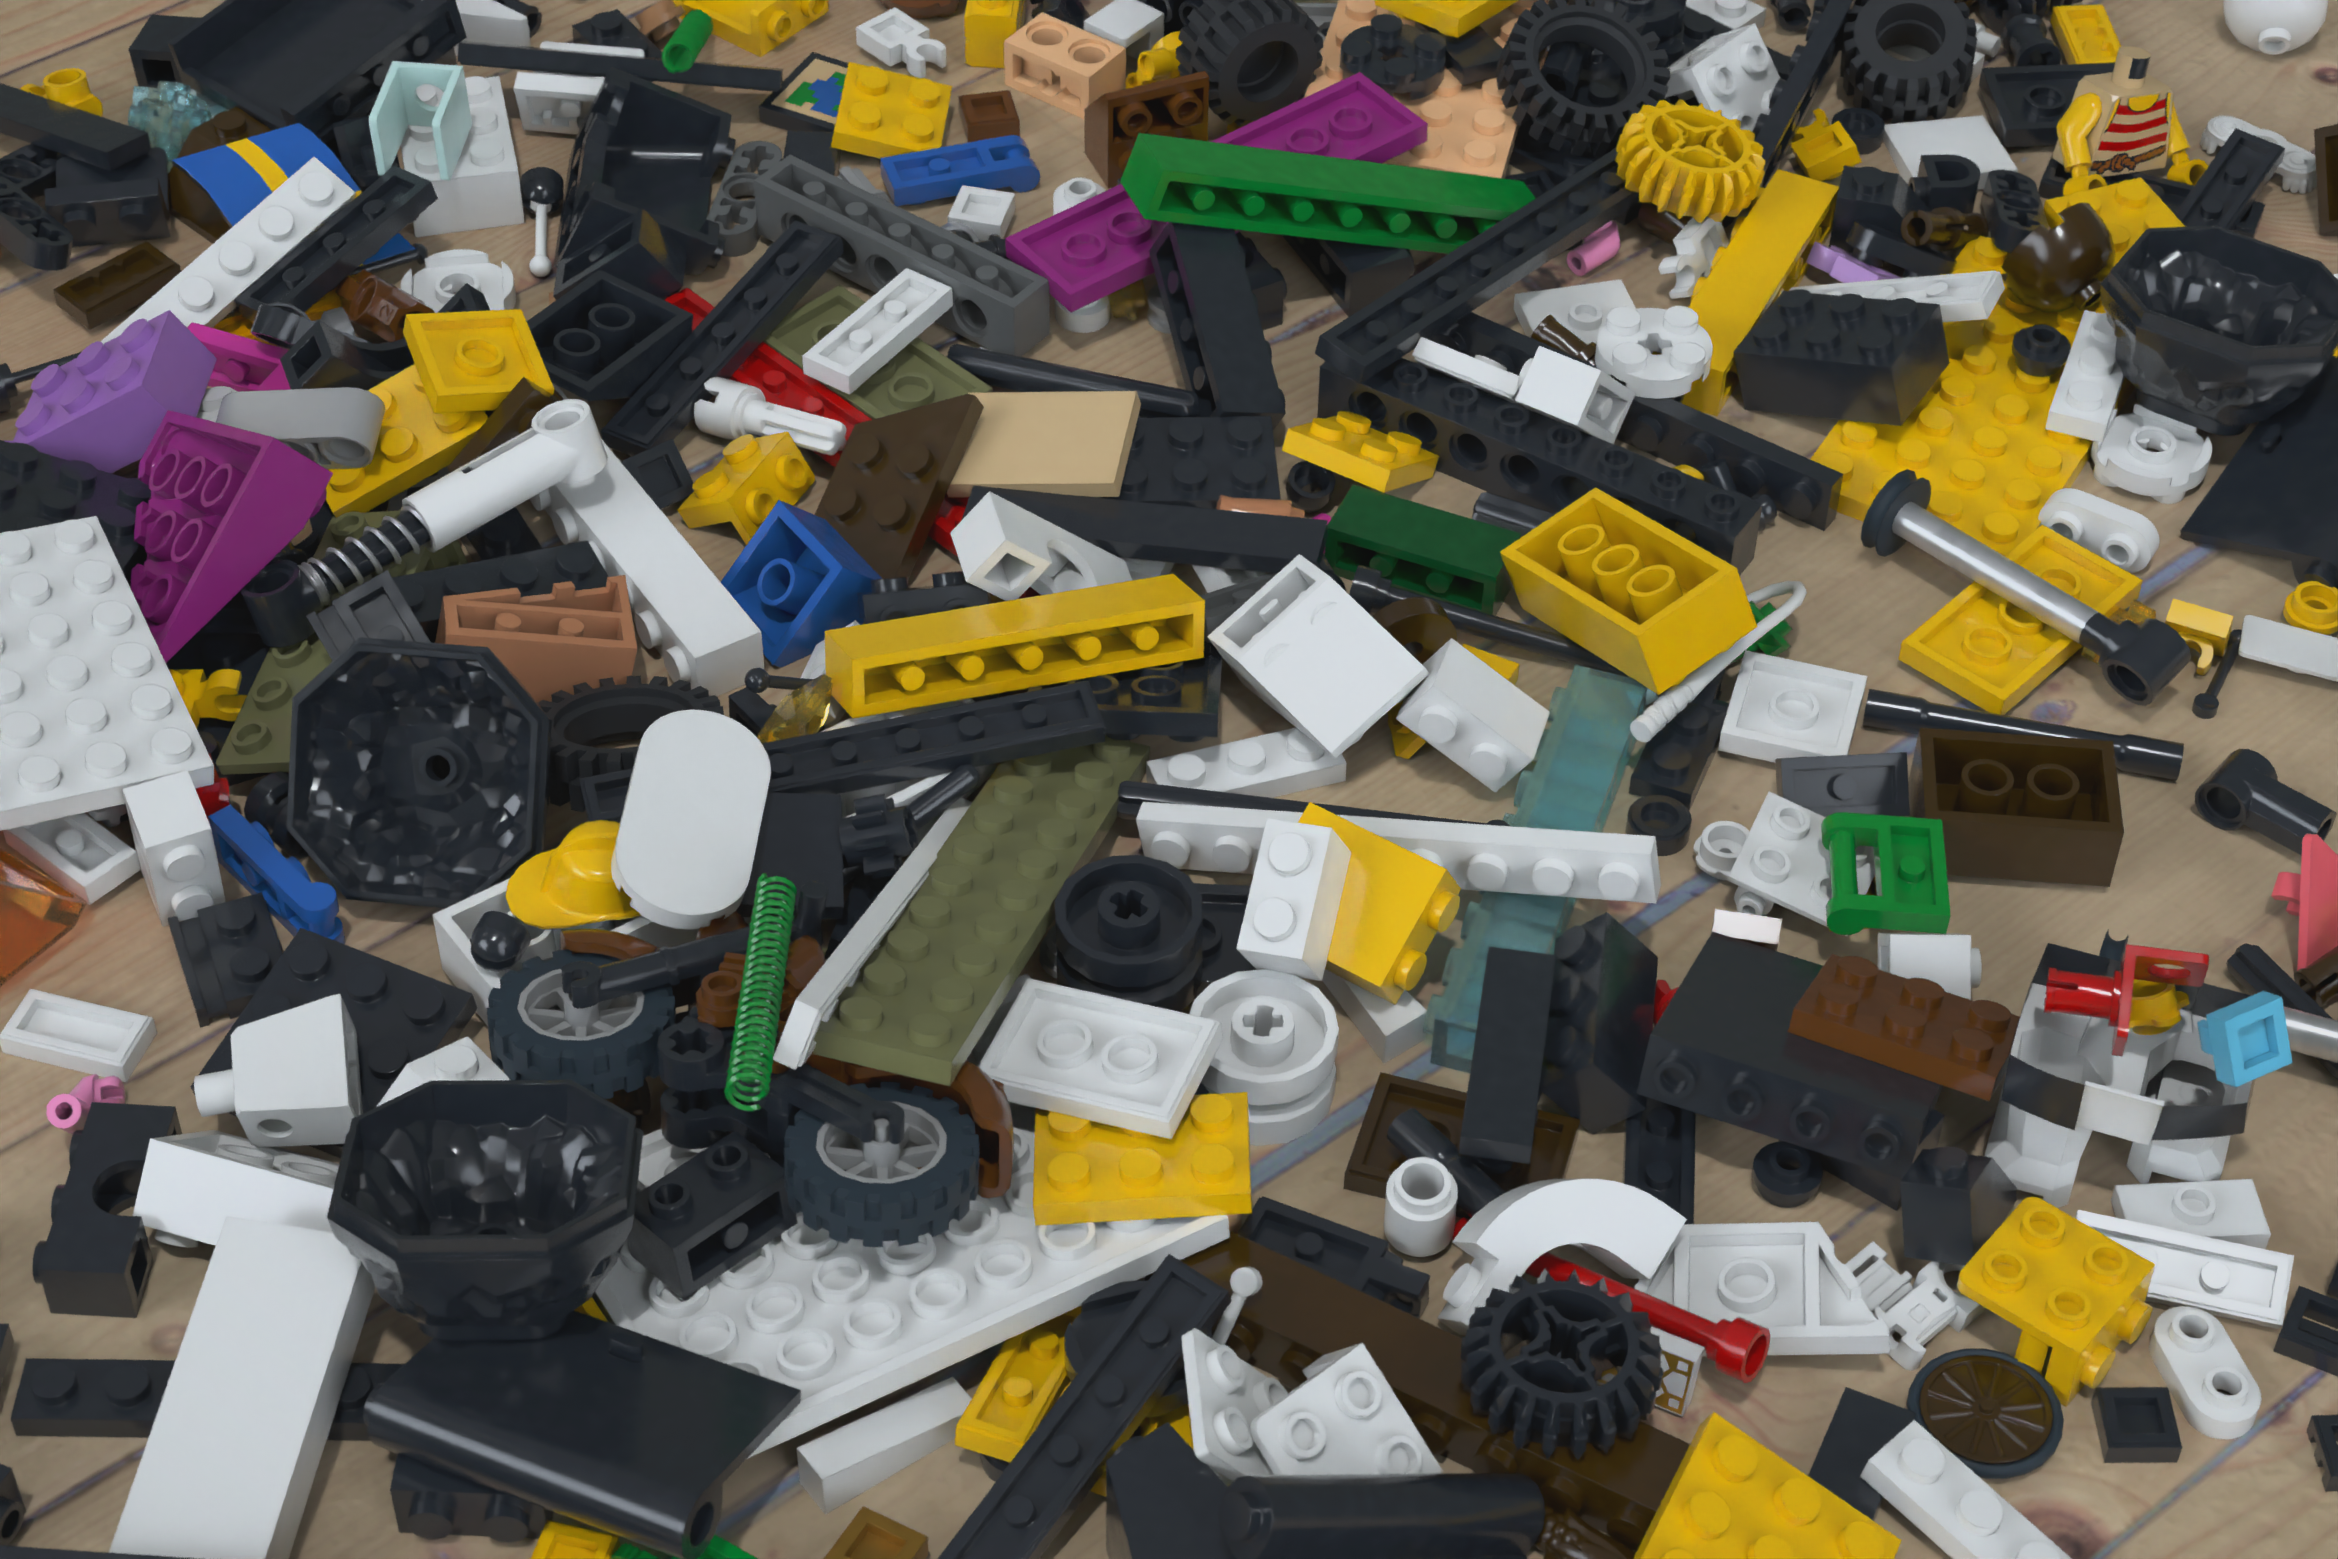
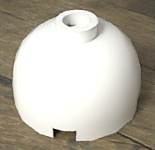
M2224 0L2225 23L2237 41L2255 51L2271 55L2294 50L2311 41L2325 22L2328 10V0Z

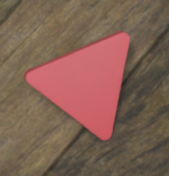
M2305 834L2302 840L2301 874L2292 872L2278 873L2271 895L2275 900L2289 901L2286 911L2291 915L2299 916L2297 971L2301 968L2304 969L2338 946V855L2317 834Z

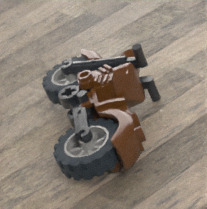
M809 881L801 886L795 918L792 921L788 960L786 963L787 968L785 970L786 975L778 1021L779 1027L775 1040V1052L795 1000L826 962L821 947L823 945L821 923L828 888L821 882ZM738 911L733 912L725 919V914L720 918L712 919L710 926L699 929L695 941L669 948L666 945L657 947L640 938L615 931L600 929L561 931L560 950L552 952L551 958L542 960L537 956L523 962V969L518 972L511 969L500 978V988L493 987L489 994L487 1020L491 1058L501 1070L504 1069V1073L511 1080H572L600 1097L608 1099L613 1097L614 1091L624 1089L629 1093L644 1086L643 1079L647 1076L656 1078L660 1075L661 1080L669 1086L662 1093L660 1099L661 1128L665 1140L676 1147L684 1149H702L721 1140L727 1131H737L763 1153H768L772 1160L784 1168L785 1192H788V1203L795 1214L802 1212L803 1223L816 1232L821 1228L829 1231V1238L843 1243H848L850 1238L863 1240V1246L883 1247V1241L896 1240L899 1246L919 1242V1236L926 1233L935 1237L949 1229V1222L952 1219L962 1220L970 1211V1200L975 1201L977 1195L987 1199L1000 1197L1011 1186L1014 1133L1011 1110L1004 1092V1084L990 1078L987 1073L967 1060L951 1086H946L815 1055L812 1052L802 1067L798 1066L796 1070L773 1060L770 1076L771 1082L769 1084L770 1090L763 1100L745 1102L734 1097L740 1104L746 1106L759 1104L761 1109L743 1111L729 1103L725 1095V1087L727 1084V1071L731 1057L734 1026L750 926H748ZM768 930V932L777 933L776 931ZM688 1005V1011L676 1014L675 1008ZM738 1080L739 1083L746 1087H757L761 1085V1083L748 1084ZM736 1088L740 1094L753 1097L761 1093H746Z

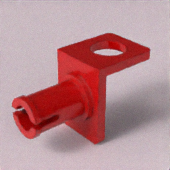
M2126 944L2120 971L2115 970L2113 977L2061 971L2049 967L2044 1013L2051 1014V1012L2108 1019V1026L2114 1027L2111 1055L2122 1057L2128 1038L2134 979L2201 987L2209 967V955ZM2169 964L2180 966L2184 969H2167L2155 965Z

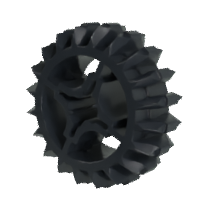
M1544 1268L1541 1275L1537 1278V1284L1532 1285L1516 1275L1512 1284L1509 1285V1292L1492 1288L1490 1296L1486 1299L1485 1307H1475L1474 1314L1469 1319L1466 1336L1462 1338L1460 1358L1463 1360L1461 1382L1463 1383V1391L1471 1393L1470 1403L1473 1406V1414L1489 1415L1488 1424L1490 1425L1492 1435L1512 1430L1514 1432L1513 1441L1517 1451L1531 1441L1542 1444L1541 1447L1547 1460L1557 1447H1568L1575 1458L1579 1460L1586 1451L1588 1443L1593 1444L1607 1454L1610 1447L1615 1443L1616 1436L1631 1440L1633 1433L1638 1429L1639 1420H1648L1649 1414L1654 1409L1656 1391L1661 1388L1663 1368L1660 1367L1662 1348L1659 1343V1336L1651 1333L1652 1325L1649 1322L1648 1312H1632L1633 1304L1631 1303L1629 1292L1613 1297L1608 1296V1288L1604 1278L1592 1286L1580 1284L1575 1269L1566 1281H1554ZM1523 1341L1526 1342L1527 1345L1520 1347V1355L1506 1360L1505 1355L1510 1349ZM1615 1367L1617 1375L1599 1387L1596 1381L1601 1379L1602 1372Z

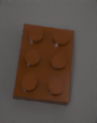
M1831 954L1794 1007L1788 1032L1990 1101L2007 1071L2012 1042L2020 1016L2011 1014L2008 1008L1994 1001H1972L1945 992L1939 984L1928 979H1907L1880 970L1872 961L1862 957H1841Z

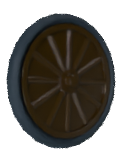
M1961 1349L1947 1352L1929 1361L1915 1376L1909 1388L1907 1409L1916 1412L1914 1420L1980 1478L2007 1479L2027 1474L2040 1467L2055 1452L2063 1432L2064 1419L2061 1404L2052 1386L2038 1371L2031 1366L2018 1362V1359L2006 1353L1989 1349Z

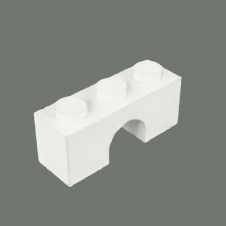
M990 491L950 532L966 582L1005 601L1018 599L1029 587H1032L1040 595L1132 581L1127 564L1123 559Z

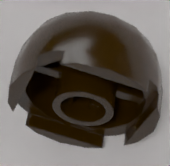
M2080 202L2058 213L2065 221L2064 223L2050 230H2047L2042 224L2032 231L2016 246L2001 266L2006 272L2001 274L2003 282L2026 306L2041 312H2062L2076 305L2080 311H2083L2101 298V282L2110 273L2115 260L2112 234L2091 205Z

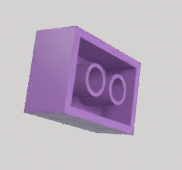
M170 310L149 321L143 318L129 325L120 336L104 344L100 341L94 342L87 346L77 358L62 366L52 364L43 369L31 384L33 393L27 408L16 421L18 430L12 443H25L34 447L39 452L68 461H84L92 464L98 470L113 473L143 457L168 410L193 417L197 416L217 358Z

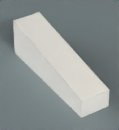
M1325 969L1322 981L1383 1064L1426 1039L1428 1011L1406 990L1403 991L1397 1004L1394 1005Z
M950 1377L797 1447L800 1484L826 1515L955 1439L956 1425L972 1398L954 1377Z

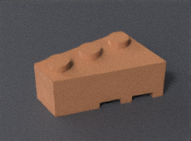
M625 575L607 577L606 587L576 591L572 581L553 583L552 593L520 597L521 593L518 588L443 596L435 643L488 647L513 675L521 681L537 703L541 700L552 702L551 694L560 690L574 695L573 686L584 682L595 689L600 687L599 679L613 677L615 685L626 684L627 676H632L637 644Z

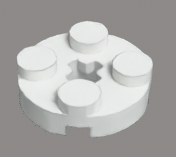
M459 249L433 254L424 259L425 268L418 271L414 276H412V270L410 269L402 278L400 286L401 290L422 300L426 306L435 311L434 313H437L455 295L454 292H458L466 283L482 292L486 301L494 310H510L514 308L516 303L514 278L509 266L502 262L501 269L499 266L489 263L487 253L477 250Z
M1619 306L1607 313L1606 323L1598 332L1595 364L1597 369L1610 377L1612 374L1618 380L1626 382V387L1636 393L1635 396L1651 399L1673 398L1690 392L1693 381L1701 377L1703 382L1710 372L1713 345L1707 331L1698 324V314L1691 308L1673 306L1666 310L1660 308L1633 309L1627 306ZM1650 351H1656L1662 354L1654 355L1651 354Z
M2140 404L2134 405L2133 413L2122 414L2117 417V409H2114L2103 443L2092 441L2090 453L2095 464L2093 475L2100 484L2109 487H2120L2133 493L2151 496L2156 501L2164 504H2175L2182 501L2186 491L2195 488L2203 481L2212 455V443L2207 436L2204 442L2203 438L2196 433V427L2152 412ZM2147 448H2154L2158 452L2148 451Z

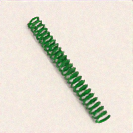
M696 9L690 11L684 17L662 52V62L668 71L682 73L692 67L713 31V22L707 13Z
M763 873L758 878L756 884L757 888L725 1087V1095L729 1103L743 1111H756L761 1109L759 1104L752 1106L740 1104L734 1097L745 1102H757L763 1100L770 1090V1076L774 1062L775 1040L779 1027L780 1005L782 1002L785 970L787 968L786 963L794 918L793 913L795 910L794 905L797 895L796 886L792 881L779 876L767 877L766 873ZM772 882H781V883L786 884L789 888H787L786 886H783V885H778V884H773V885H768V884H770V883H772ZM771 890H780V891L785 892V893L787 894V896L784 895V894H782V893H777V892L767 893V892H769V891H771ZM769 906H778L780 908H772ZM768 930L776 931L777 933H771ZM738 1080L748 1084L761 1083V1085L757 1087H746L739 1083ZM736 1088L746 1093H761L753 1097L740 1094Z

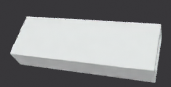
M226 1216L109 1553L198 1559H289L375 1290L372 1274L366 1270L361 1260L351 1255L347 1247L336 1239L333 1232Z

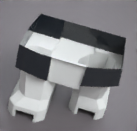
M2048 943L2030 982L2014 1034L2008 1068L1985 1157H1992L2018 1190L2044 1196L2043 1200L2056 1208L2065 1206L2069 1202L2079 1161L2092 1131L2132 1141L2126 1166L2141 1184L2149 1183L2152 1172L2188 1182L2220 1180L2231 1135L2244 1133L2255 1079L2238 1087L2217 1081L2213 1055L2205 1053L2201 1049L2197 1022L2203 1019L2207 1020L2206 1015L2252 995L2203 983L2201 987L2175 984L2176 991L2187 993L2190 1002L2189 1005L2180 1009L2181 1021L2168 1031L2155 1035H2139L2130 1028L2123 1056H2113L2111 1051L2114 1027L2108 1026V1019L2051 1012V1014L2044 1013V1000L2046 998L2045 991L2049 967L2061 971L2113 977L2115 970L2120 971L2121 961Z

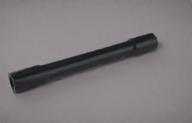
M1870 688L1863 719V725L1910 734H1918L1919 728L2113 741L2116 767L2118 769L2171 780H2177L2179 777L2184 752V743L2133 734L2115 735L1929 702L1921 697Z

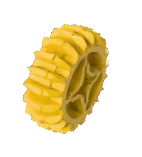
M1680 99L1676 105L1659 100L1656 106L1643 105L1639 113L1631 114L1629 122L1625 124L1620 135L1615 159L1618 163L1617 175L1626 180L1625 189L1630 192H1639V202H1651L1657 206L1659 213L1667 210L1675 213L1679 220L1684 215L1693 217L1698 223H1702L1706 217L1711 218L1715 222H1722L1725 216L1738 217L1742 208H1749L1765 173L1763 168L1766 161L1762 157L1764 147L1758 142H1754L1755 133L1750 130L1740 129V120H1729L1722 116V110L1715 112L1707 110L1702 103L1697 107L1689 106Z

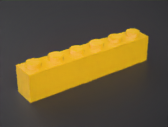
M1777 169L1766 188L1759 187L1755 199L1751 201L1747 217L1739 216L1736 220L1729 245L1727 247L1720 246L1716 251L1709 276L1707 278L1699 277L1693 289L1688 308L1693 309L1698 314V324L1709 334L1713 351L1709 375L1703 382L1701 377L1692 382L1691 391L1685 394L1682 404L1716 417L1719 415L1739 382L1733 351L1783 291H1789L1791 287L1799 286L1811 266L1806 261L1814 242L1824 245L1831 234L1839 186ZM1653 351L1652 354L1659 355L1662 353Z
M1168 574L826 630V690L852 718H859L1021 690L1029 687L1204 658L1205 600L1176 575Z

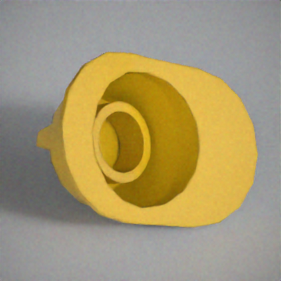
M607 820L584 822L573 828L557 848L537 854L520 865L509 879L505 897L511 913L524 924L541 929L568 928L601 921L622 920L641 916L630 906L632 898L624 892L622 886L619 892L612 879L611 860L620 823Z

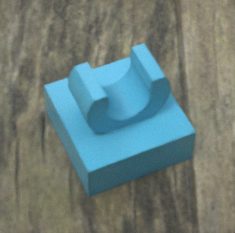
M2261 991L2206 1015L2207 1020L2203 1019L2197 1022L2201 1049L2203 1052L2213 1055L2216 1077L2219 1082L2238 1087L2293 1063L2281 996Z

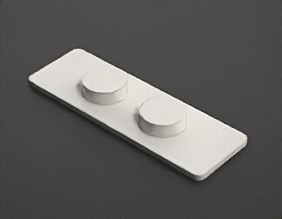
M2252 615L2244 617L2238 649L2240 656L2287 668L2295 673L2310 674L2338 682V638Z

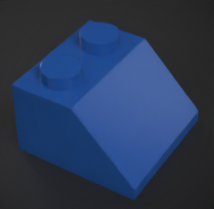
M778 500L721 580V583L761 630L764 656L773 665L782 668L811 655L816 644L825 640L826 630L844 628L855 620L862 625L865 620L860 618L857 593L872 592L871 580L882 578L826 519Z

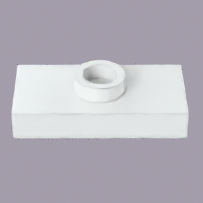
M2253 1179L2115 1185L2111 1198L2115 1216L2119 1219L2266 1249L2271 1235Z

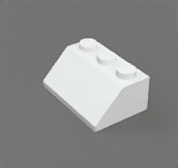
M216 1130L151 1138L133 1216L142 1217L144 1226L157 1229L156 1240L174 1246L190 1248L197 1247L199 1241L216 1246L226 1216L333 1232L328 1222L327 1214L339 1164L279 1147H257L252 1145L249 1139Z

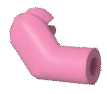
M1610 221L1583 238L1584 243L1567 254V264L1574 274L1583 276L1612 259L1621 247L1617 223Z
M94 1074L84 1077L69 1094H60L50 1100L46 1110L47 1118L52 1125L70 1134H73L76 1130H83L92 1102L125 1104L123 1082L116 1076L99 1079V1076Z

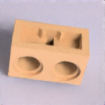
M1041 12L1004 41L1005 85L1084 119V109L1103 94L1126 89L1125 47Z

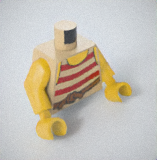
M2133 46L2120 47L2113 72L2084 76L2079 81L2070 107L2057 124L2058 140L2052 156L2054 160L2064 165L2066 172L2072 175V178L2064 185V196L2107 186L2103 178L2106 176L2165 168L2169 158H2171L2173 165L2168 170L2167 179L2195 186L2209 166L2200 159L2189 160L2186 151L2190 149V145L2173 102L2174 94L2171 87L2147 74L2151 54L2147 50Z

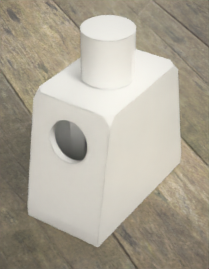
M341 994L328 996L237 1027L231 1034L232 1069L198 1075L194 1078L195 1097L201 1116L207 1117L236 1111V1115L250 1143L257 1147L344 1144L346 1134L349 1133L352 1118L363 1114L357 1033Z

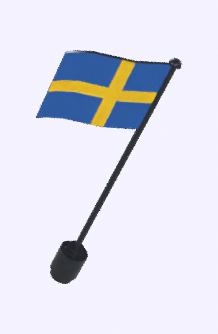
M300 123L172 160V165L185 173L209 197L230 228L237 224L313 157L317 158L355 191V198L362 193L336 155L313 132ZM398 232L375 255L365 260L349 275L357 274L363 269L374 274L416 260L419 265L425 263L424 259L428 257V250L420 243H414L412 246ZM238 307L233 309L222 320L241 315ZM81 352L11 373L7 363L0 364V413L11 410L9 398L18 396L16 384L34 379L43 369L52 364L62 366L77 358Z

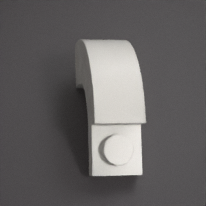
M1550 1179L1517 1187L1492 1200L1479 1210L1463 1226L1452 1243L1471 1255L1474 1260L1471 1265L1469 1263L1462 1265L1449 1280L1443 1293V1298L1447 1301V1304L1437 1319L1458 1334L1466 1335L1469 1319L1474 1314L1475 1307H1485L1486 1299L1490 1296L1492 1288L1509 1292V1285L1512 1284L1516 1275L1522 1277L1526 1269L1538 1257L1553 1248L1566 1244L1586 1251L1623 1278L1650 1280L1687 1219L1651 1194L1616 1181L1603 1179Z

